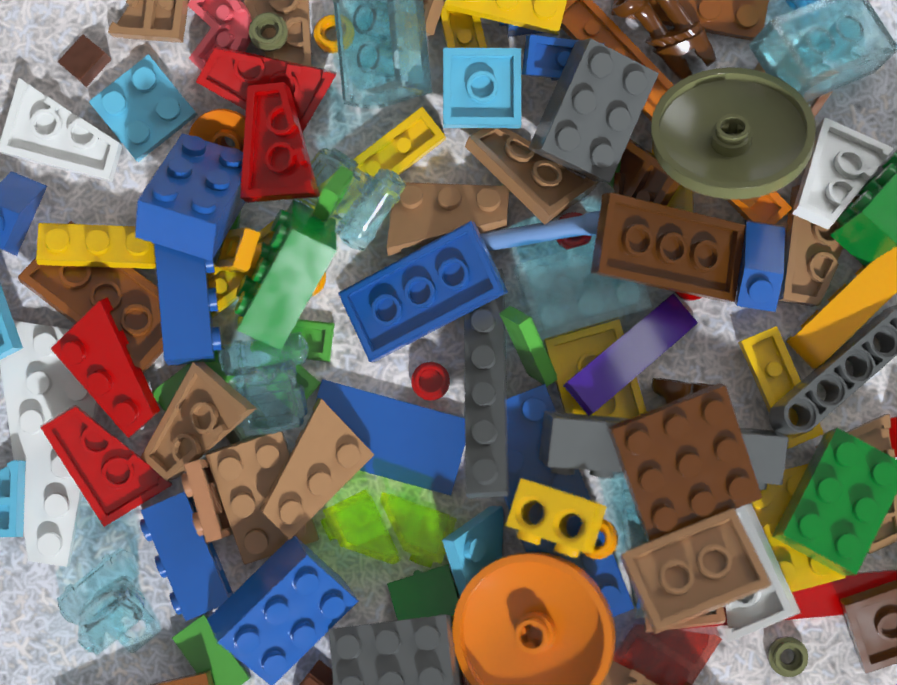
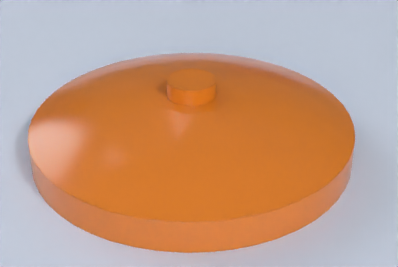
M520 552L502 557L487 565L466 585L458 600L453 618L452 635L455 654L459 666L470 685H601L614 657L615 625L612 612L604 594L593 579L581 568L553 554Z

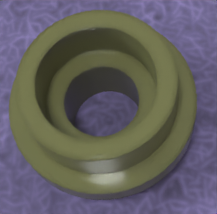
M266 12L259 14L252 20L249 27V36L255 47L265 52H272L280 49L285 44L288 38V28L282 17L275 13ZM267 28L276 30V34L270 39L264 38L262 33Z
M785 636L776 639L771 644L768 650V662L771 668L779 675L794 677L802 673L806 668L808 652L801 641ZM791 649L794 653V659L791 663L785 664L781 660V654L784 650Z

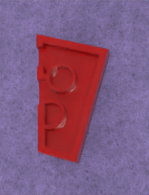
M215 46L196 83L246 110L247 86L284 82L291 90L303 133L337 73L331 70Z
M284 82L247 86L240 198L247 203L320 197L290 88Z
M108 297L97 302L50 349L129 438L160 411V408L141 368L133 363L126 348L129 342L124 331L118 330L110 313L113 310Z
M77 405L40 425L44 435L104 527L173 485L171 481H166L138 454Z

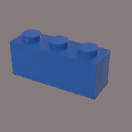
M154 243L164 361L168 366L216 361L215 351L222 350L220 326H212L211 312L218 311V298L216 288H209L208 273H215L214 258L210 261Z
M184 491L140 510L144 518L140 520L141 530L148 542L153 540L158 555L155 556L157 569L162 578L168 577L173 592L169 595L175 612L178 615L183 614L185 621H188L220 607L233 594V591L213 543H206L204 535L198 536L192 514L197 512L193 496L187 497Z

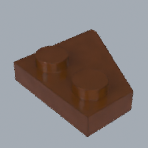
M629 139L621 157L620 172H615L613 185L615 194L667 206L680 184L662 169L654 154Z

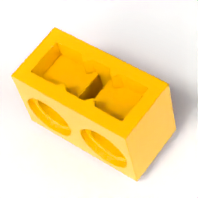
M521 478L506 526L518 530L516 538L537 545L540 544L541 538L556 543L554 551L578 558L580 551L592 554L607 506ZM541 503L544 509V516L539 523L534 525L529 519V511L534 504ZM578 515L583 523L582 531L578 536L571 538L567 533L566 525L571 517Z

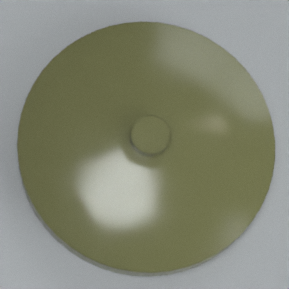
M727 67L710 69L679 81L661 97L653 112L651 123V145L653 153L662 169L682 186L699 194L721 199L759 197L777 191L792 182L808 164L813 152L816 134V124L812 110L807 101L795 88L773 75L747 68Z

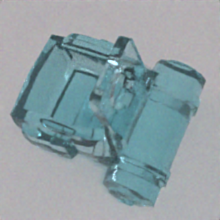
M322 148L311 160L320 196L326 184L341 165L353 172L352 181L342 202L330 216L336 220L337 228L334 232L350 248L364 251L369 242L373 241L376 237V231L391 208L401 199L400 195L406 188V183L398 173L389 169H379L374 177L358 169V163L338 149ZM320 197L293 200L315 209Z
M302 332L290 333L281 350L257 339L248 341L236 340L234 343L222 345V350H220L218 357L222 371L226 376H234L236 391L257 408L238 425V427L243 428L245 436L273 434L299 428L303 425L304 416L308 412L303 385L297 383L296 365L306 363L309 348Z
M118 548L110 555H104L101 563L74 585L69 584L65 587V592L57 598L61 615L68 622L78 625V643L89 653L93 652L96 655L100 654L116 640L130 653H135L161 631L158 622L145 609L146 599L133 582L140 574L135 556L122 548ZM143 620L145 622L146 630L142 636L133 638L125 634L138 621Z

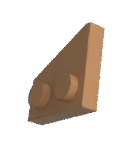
M126 0L129 6L118 23L112 22L108 30L112 37L183 43L189 0Z

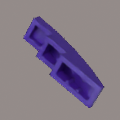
M673 293L563 386L587 415L590 416L697 325L698 322Z

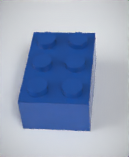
M182 133L138 198L135 237L212 261L245 204V201L240 198L243 152L236 148H228L197 136Z
M294 535L207 620L217 643L266 683L274 685L358 600L347 583Z

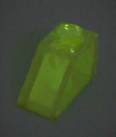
M368 488L323 510L326 518L321 520V524L330 541L337 539L339 545L343 548L392 565L401 561L400 554Z
M383 491L380 502L403 551L411 553L409 560L429 568L432 567L433 562L441 564L446 552L442 540L453 532L457 517Z

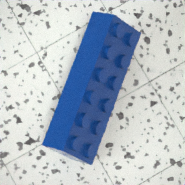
M545 384L507 399L509 496L503 498L509 513L521 478L592 501L579 469H575L573 475L556 474L550 472V467H547L539 460L544 411L556 412ZM541 503L534 504L529 511V519L535 525L544 516V509ZM578 515L571 517L566 525L567 533L571 538L577 536L579 528L583 524ZM599 531L595 543L597 547L601 546L605 541V535L601 531ZM541 538L540 544L537 545L520 539L525 552H544L559 556L572 562L587 573L604 594L613 617L635 609L613 553L603 559H593L580 551L578 558L554 551L555 542Z

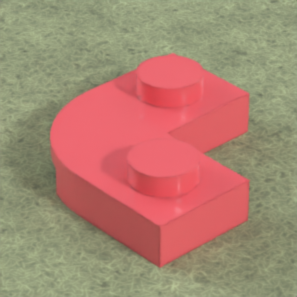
M190 0L187 5L211 27L189 57L199 69H203L215 46L242 52L246 51L251 40L249 27L252 19L248 8L241 0Z

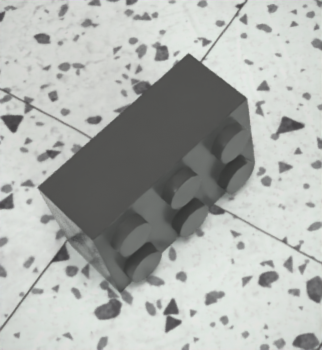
M591 38L576 41L528 149L593 181L611 182L659 73Z
M439 615L329 629L333 685H463L462 670L455 654L452 635L454 616Z

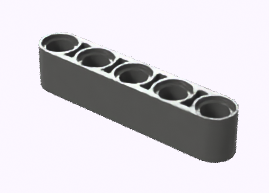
M897 305L882 311L823 364L812 371L773 405L769 412V423L774 431L787 436L804 433L813 429L897 356ZM874 336L880 342V352L875 348L873 344ZM846 359L853 366L852 376L848 374L845 368ZM818 383L825 389L826 397L824 401L817 394ZM790 407L798 415L796 425L792 424L789 419L788 412Z

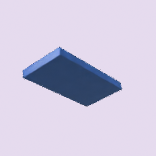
M473 221L458 227L338 292L369 362H376L508 293L484 240Z
M324 379L321 380L316 400L321 398L374 454L359 471L451 496L465 447V418Z

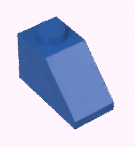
M12 171L0 182V249L17 256L47 186Z
M745 220L744 225H746L734 303L740 307L776 312L784 276L785 227Z

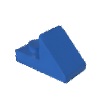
M532 34L526 35L522 75L551 78L552 81H558L575 42L580 40Z

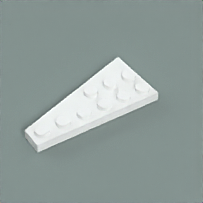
M14 321L23 348L1 359L0 369L13 460L26 461L24 536L28 561L69 567L82 492L44 435L40 425L74 405H77L96 420L98 403L50 349L70 329Z

